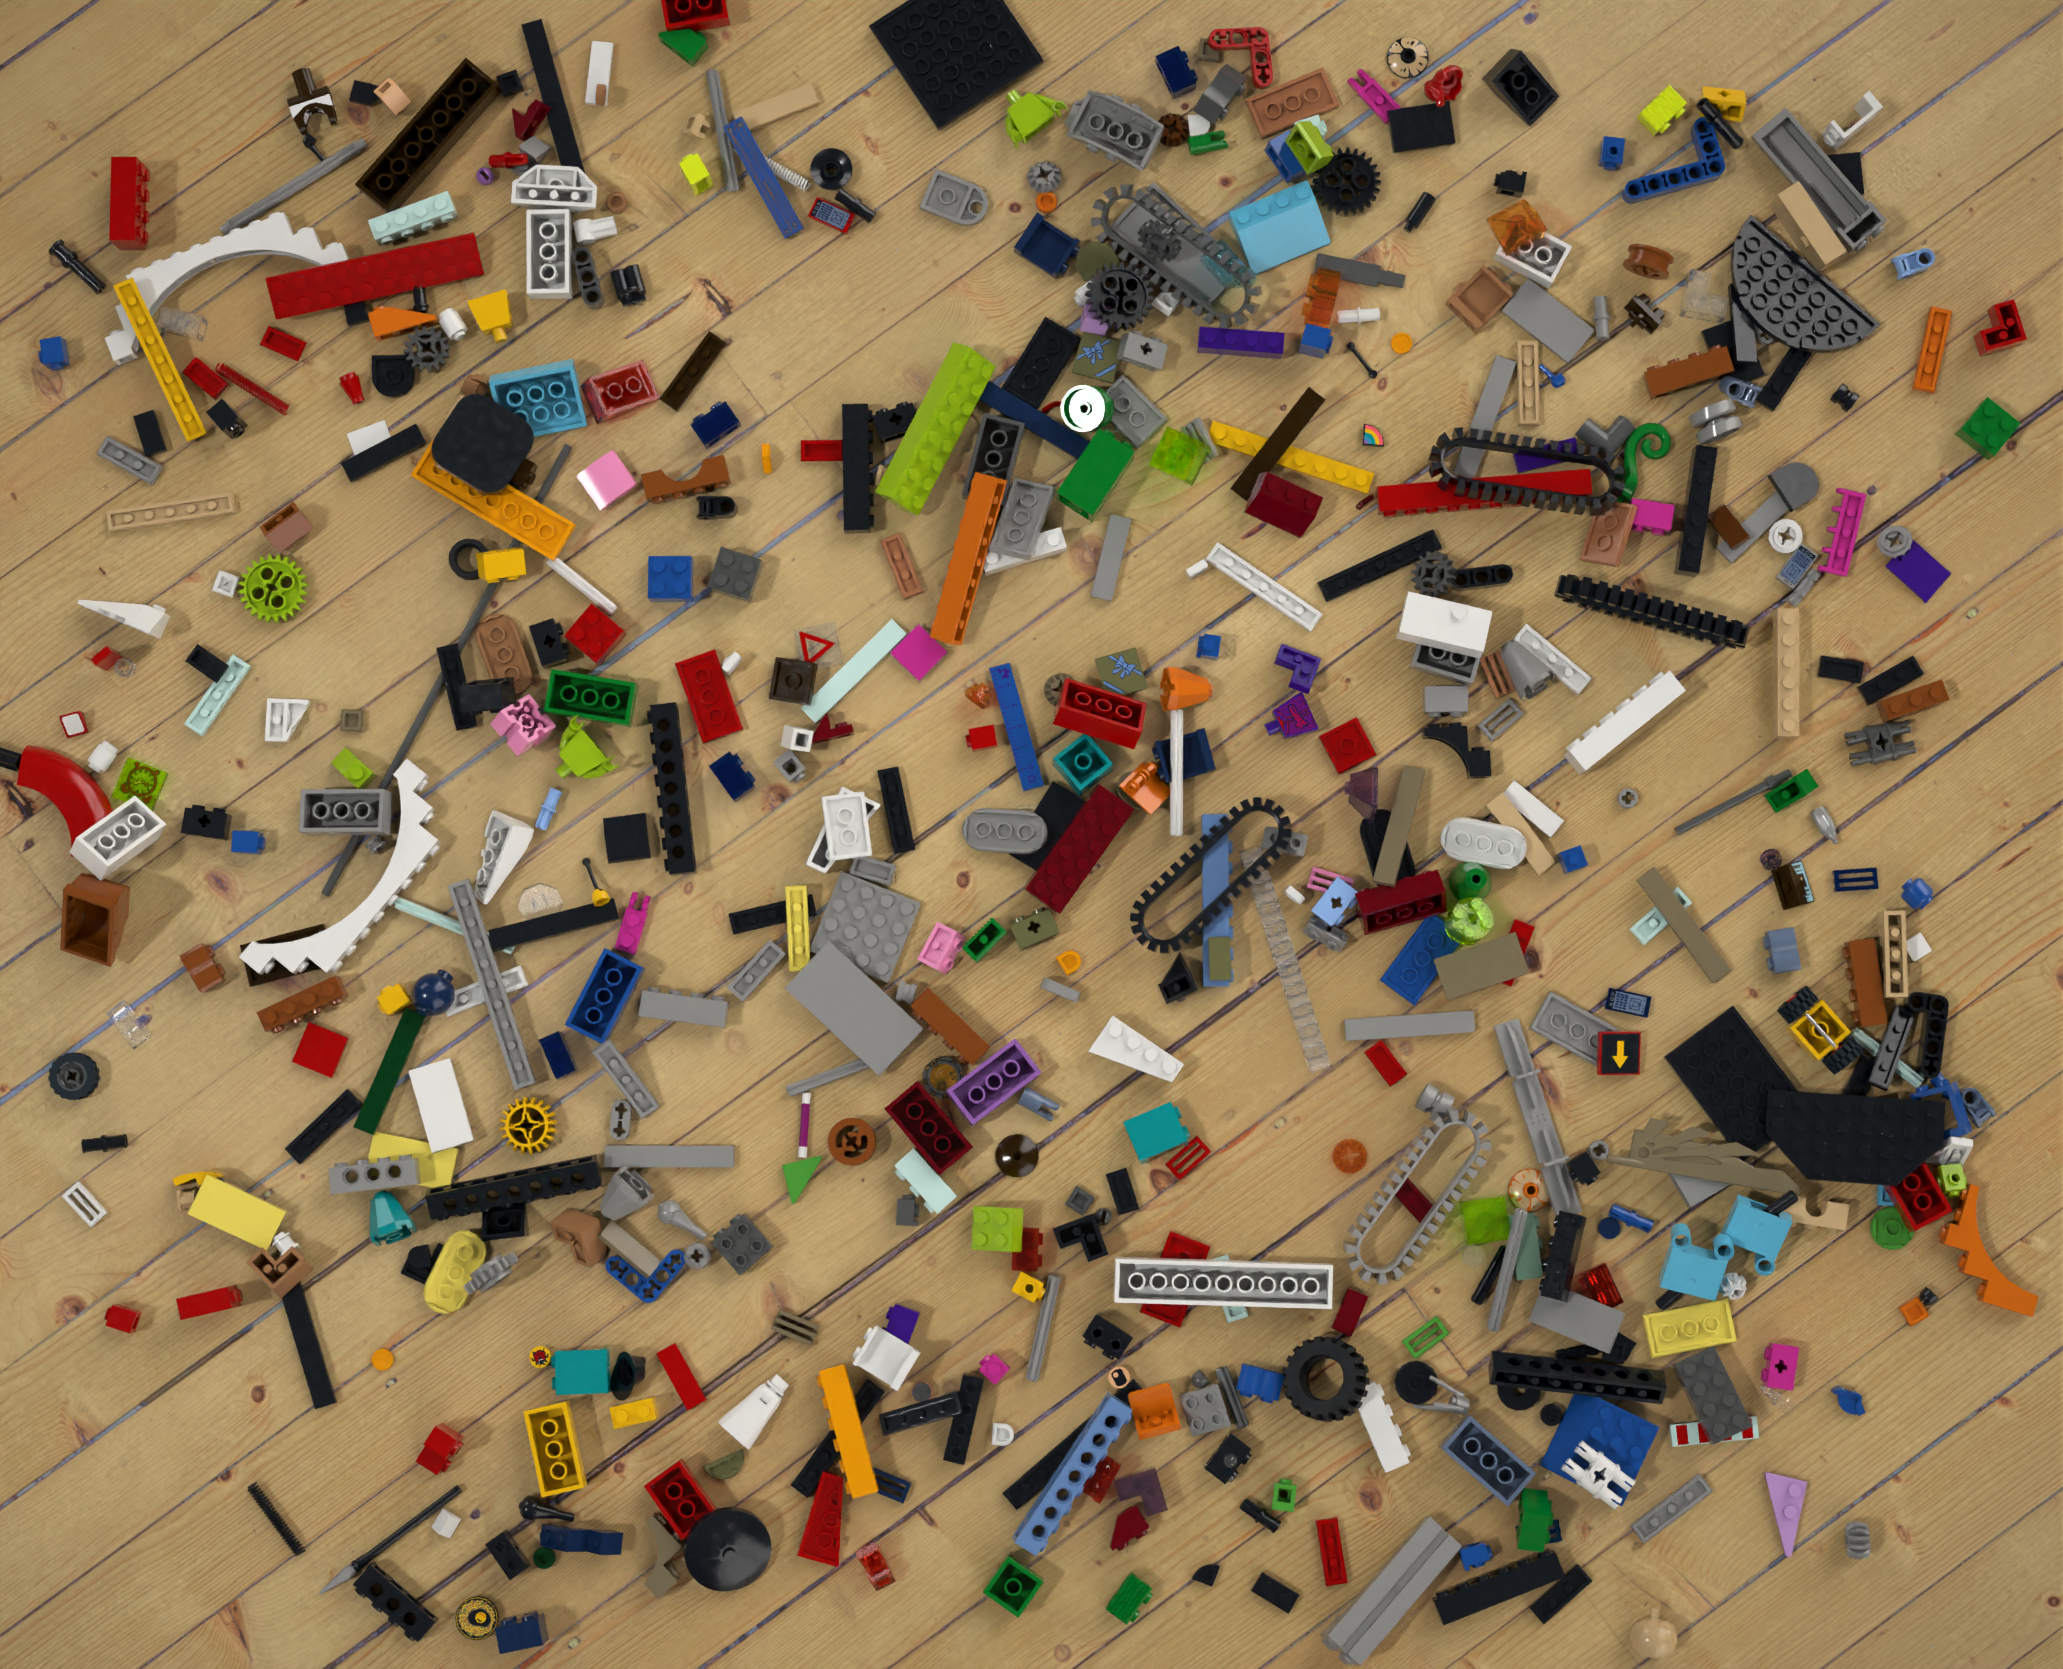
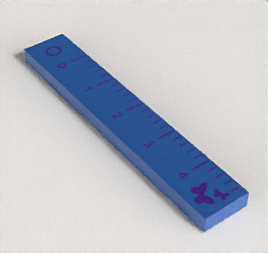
M1010 663L989 668L1023 792L1042 787L1044 783Z

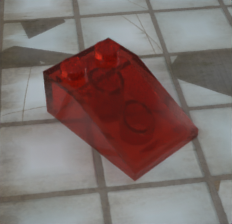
M643 360L589 377L580 386L597 425L618 418L660 398Z

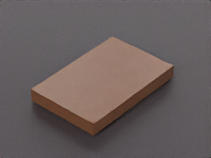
M1616 502L1615 506L1607 511L1604 505L1600 503L1602 509L1599 515L1592 516L1580 560L1619 568L1638 507L1633 504Z

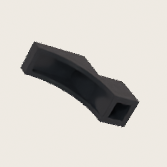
M1460 722L1449 723V727H1440V724H1427V728L1422 730V739L1440 741L1451 747L1459 755L1466 768L1468 779L1491 777L1490 750L1484 751V747H1473L1471 751H1468L1467 726H1461Z

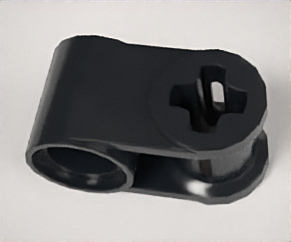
M728 496L696 497V501L699 502V514L697 515L699 520L729 519L736 516L738 512L737 504ZM725 503L732 504V509L729 512L722 511Z

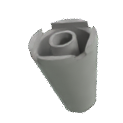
M1510 640L1501 647L1500 655L1522 701L1525 700V697L1529 700L1548 687L1546 682L1549 679L1552 682L1555 680L1556 673L1518 641L1512 642Z

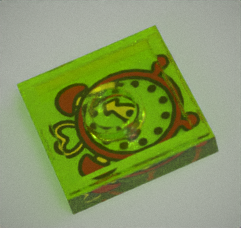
M128 757L111 797L127 802L136 796L153 811L169 773Z

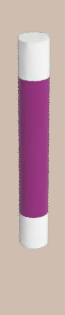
M802 1093L798 1157L807 1158L811 1093Z

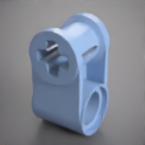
M1923 248L1892 258L1891 263L1895 265L1898 273L1897 280H1902L1928 270L1934 263L1935 254L1932 250ZM1919 256H1925L1928 259V264H1922L1919 261Z

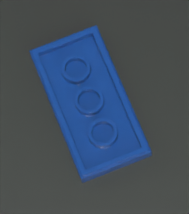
M1437 915L1425 918L1380 978V981L1415 1006L1438 974L1433 959L1454 953L1465 936Z

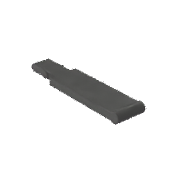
M1321 253L1317 254L1314 275L1372 287H1377V284H1383L1384 286L1403 288L1405 275L1380 270L1381 266Z

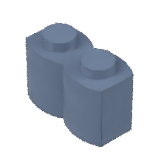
M1790 927L1765 932L1762 942L1764 949H1768L1769 958H1766L1768 970H1771L1773 975L1801 970L1794 928Z

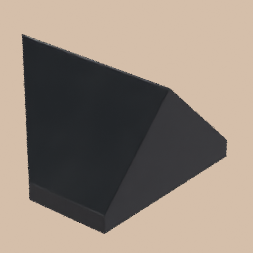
M1180 952L1162 982L1158 984L1166 1004L1198 990Z

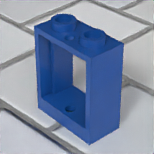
M1947 1079L1937 1082V1087L1929 1088L1928 1085L1915 1088L1916 1092L1910 1095L1911 1100H1921V1097L1947 1091L1958 1126L1944 1129L1943 1140L1951 1136L1958 1137L1972 1132L1957 1081L1949 1083Z

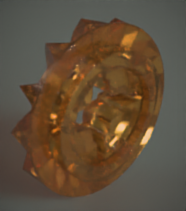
M1345 1139L1335 1146L1332 1158L1335 1166L1340 1171L1356 1173L1367 1162V1152L1359 1141ZM1347 1147H1349L1351 1153H1359L1358 1156L1353 1158L1352 1166L1348 1159H1341V1157L1347 1154Z

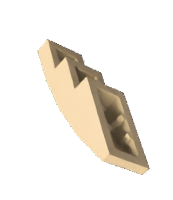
M1502 791L1485 803L1498 824L1513 827L1522 833L1527 844L1525 859L1537 875H1540L1555 863L1531 827Z

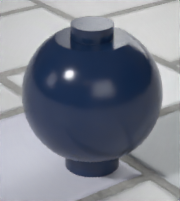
M439 969L437 973H428L421 976L414 983L411 997L419 1014L423 1016H437L445 1013L452 1006L455 990L451 983L453 977L448 972Z

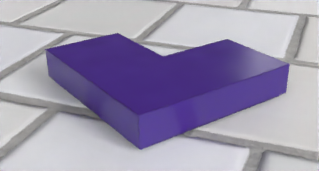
M1281 644L1274 664L1294 671L1288 687L1309 694L1321 658Z

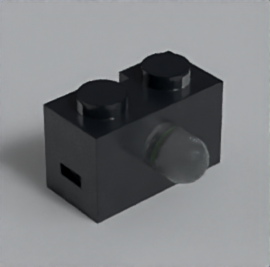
M1229 1432L1204 1465V1469L1224 1484L1228 1481L1232 1482L1239 1473L1237 1468L1240 1464L1245 1465L1252 1456L1249 1453L1252 1449Z

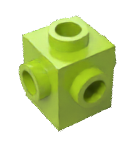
M1961 1163L1940 1165L1933 1170L1934 1178L1947 1198L1957 1197L1960 1195V1192L1967 1189V1178L1963 1174Z

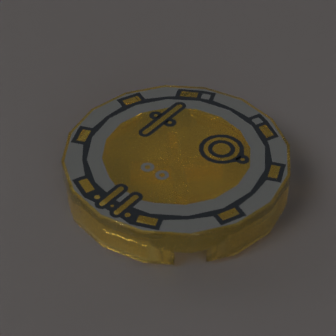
M940 1056L932 1059L925 1066L922 1073V1082L926 1091L932 1096L939 1099H949L946 1090L965 1077L962 1066L955 1059L948 1056Z

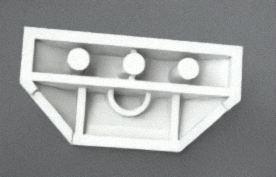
M535 165L512 182L511 204L533 210L569 209L570 212L575 213L596 209L597 186L579 167Z

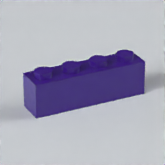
M1200 326L1197 353L1282 359L1285 333Z

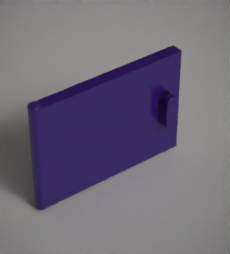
M1912 539L1911 550L1905 552L1906 555L1897 556L1896 559L1892 557L1885 567L1922 599L1924 603H1927L1951 575V572L1946 570Z

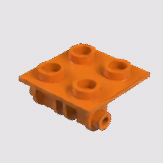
M1142 762L1119 787L1151 815L1170 796V788L1155 774L1158 767L1155 762H1148L1146 765Z

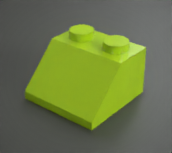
M1311 121L1298 122L1285 139L1286 144L1307 175L1327 165L1334 156L1331 147L1324 142L1319 129Z

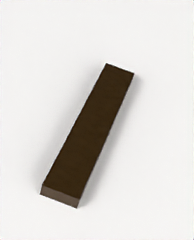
M1308 387L1230 489L1248 501L1259 473L1272 470L1326 399Z

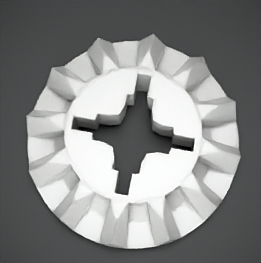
M1781 519L1775 522L1769 529L1768 540L1771 547L1776 551L1790 553L1801 544L1802 530L1795 521ZM1787 530V535L1793 539H1785L1782 542V537L1778 533H1784Z

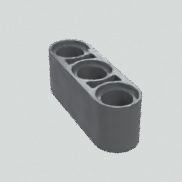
M583 246L578 247L573 251L572 259L582 297L589 309L598 310L604 304V297L594 258L589 249ZM580 255H588V259L585 262H578ZM591 274L593 275V280L588 283L583 282L585 275ZM591 295H598L599 298L596 302L591 303L588 301Z

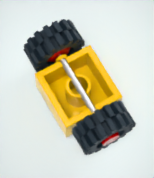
M1807 985L1799 989L1798 992H1795L1777 1009V1012L1789 1024L1785 1028L1786 1031L1813 1061H1819L1824 1057L1822 1062L1834 1075L1853 1062L1864 1050L1852 1036L1841 1042L1851 1031L1822 999L1818 1000L1817 996Z

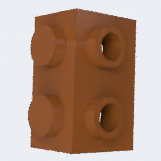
M293 501L262 524L260 529L274 548L281 553L283 550L290 548L299 538L306 536L313 529V526Z

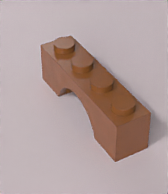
M724 455L703 459L698 474L687 481L672 480L662 470L641 474L646 499L653 504L663 503L666 498L670 497L681 499L686 497L685 494L691 492L702 494L708 488L723 489L727 487V484L731 483Z

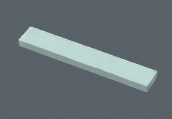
M891 619L812 696L811 706L803 705L801 709L815 724L818 723L826 713L907 636V633Z

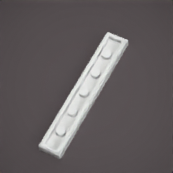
M1218 542L1205 559L1209 564L1309 632L1312 631L1323 615Z

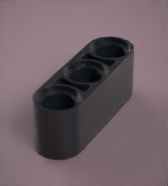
M1506 564L1457 570L1453 575L1462 576L1465 579V585L1459 586L1455 583V579H1452L1451 583L1454 586L1451 588L1462 592L1505 586L1512 579L1513 571ZM1500 570L1505 571L1508 575L1507 579H1499L1497 572ZM1483 573L1486 576V582H1478L1476 574Z

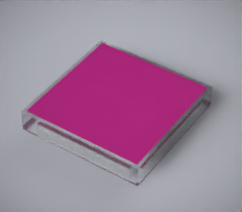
M919 623L889 652V655L918 683L949 654L936 639L930 638L931 634Z

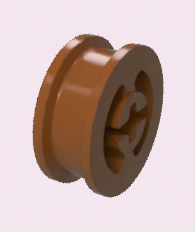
M1629 245L1628 252L1630 254L1628 259L1623 262L1624 268L1634 274L1650 279L1665 280L1668 278L1669 272L1667 268L1674 260L1672 255L1649 245Z
M846 1118L837 1122L832 1127L828 1136L830 1153L838 1162L845 1165L855 1166L865 1163L872 1157L877 1145L876 1134L873 1128L867 1122L857 1118ZM848 1126H858L859 1131L857 1133L848 1132L847 1134L851 1138H857L855 1142L859 1147H862L863 1136H866L868 1141L866 1150L855 1158L846 1156L847 1151L855 1152L857 1149L852 1145H847L849 1140L845 1136L842 1138V1147L839 1148L837 1144L839 1133Z

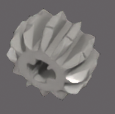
M1847 1523L1844 1535L1846 1554L1849 1558H1868L1871 1546L1869 1527L1866 1523Z

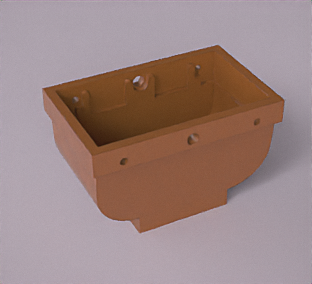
M81 873L71 884H67L63 890L60 950L111 967L115 961L116 951L119 947L125 921L129 914L130 887L107 879L100 881L95 875Z

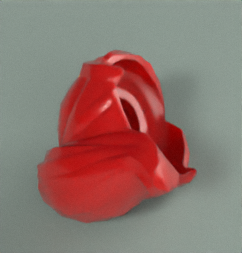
M1449 65L1437 71L1433 79L1425 82L1424 94L1429 100L1436 102V106L1443 107L1445 101L1456 100V96L1463 87L1461 82L1463 71L1461 67Z

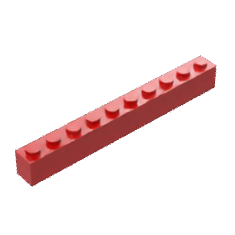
M1590 469L1470 478L1472 480L1590 497L1593 494ZM1439 481L1377 486L1376 488L1378 515H1383L1384 518L1395 517L1396 513H1405V516L1417 515V512L1426 511V514L1439 513V510L1447 509V512H1458L1460 508H1468L1469 511L1480 510L1481 506L1498 509L1502 508V505L1507 504L1510 494L1505 493L1503 503L1494 502L1497 492L1492 491L1490 500L1484 501L1480 500L1483 490H1479L1476 499L1467 498L1470 488L1465 487L1463 497L1454 496L1457 486L1449 483L1445 491H1442L1437 487ZM1519 496L1516 505H1511V507H1520L1523 496ZM1532 497V505H1535L1537 498Z

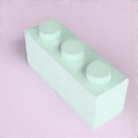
M915 1148L894 1165L897 1168L894 1171L902 1181L908 1180L911 1184L909 1189L916 1197L921 1195L926 1202L923 1204L931 1213L935 1211L938 1214L957 1197Z

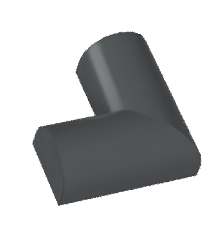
M1619 415L1605 431L1592 419L1588 418L1575 435L1589 447H1599L1597 454L1605 459L1608 452L1614 454L1635 430V427L1628 419Z

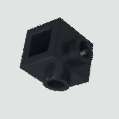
M1582 1151L1566 1162L1571 1170L1568 1174L1574 1183L1579 1182L1580 1185L1586 1183L1589 1186L1598 1180L1597 1175L1601 1172L1587 1151Z

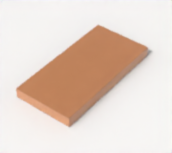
M1323 67L1245 100L1261 139L1293 127L1294 122L1322 115L1339 107Z

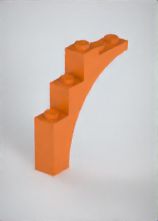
M1967 1184V1189L1959 1193L1961 1201L1959 1208H1956L1953 1213L1954 1224L1945 1223L1939 1230V1243L1964 1251L1963 1255L1959 1256L1957 1262L1958 1272L1983 1279L1976 1290L1977 1301L2033 1317L2039 1296L2021 1289L2008 1280L1987 1255L1980 1239L1976 1221V1201L1979 1186Z

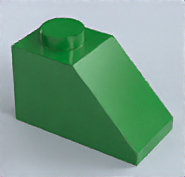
M691 29L665 31L658 34L661 43L692 67L708 49L707 38L699 31L695 33Z
M1805 769L1764 796L1775 813L1819 786L1808 769Z

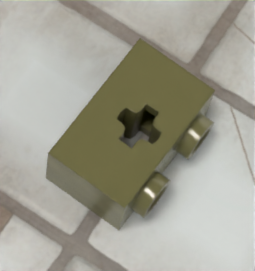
M1042 907L1033 911V916L1027 919L1021 916L1012 920L1013 925H1010V928L1020 950L1060 934L1050 909L1045 910ZM1031 922H1034L1035 925H1040L1037 928V933L1028 931Z

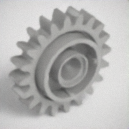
M514 1252L505 1257H502L501 1254L495 1256L469 1275L472 1280L463 1286L468 1295L477 1290L484 1293L513 1272L511 1267L519 1261Z

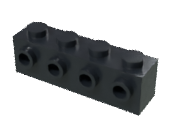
M1560 1211L1559 1215H1556L1554 1219L1555 1234L1551 1236L1549 1241L1550 1256L1546 1258L1544 1263L1546 1273L1539 1285L1540 1296L1568 1302L1587 1217Z

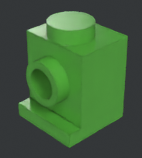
M1279 1478V1482H1274L1272 1510L1294 1512L1297 1486L1292 1484L1291 1479ZM1286 1490L1288 1492L1285 1498L1280 1497V1491Z

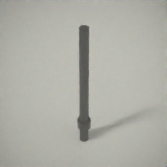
M1787 769L1775 776L1770 775L1764 779V782L1675 827L1677 835L1767 789L1771 790L1777 787L1778 783L1792 777V773Z

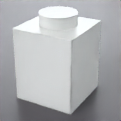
M784 725L781 746L792 750L810 752L814 731Z

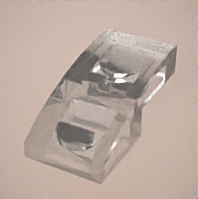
M123 1000L107 1012L115 1027L133 1049H136L151 1037L142 1021L136 1017L126 1001Z

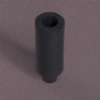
M1423 192L1406 217V225L1403 228L1406 232L1411 233L1413 228L1417 229L1435 203L1436 199L1431 194Z

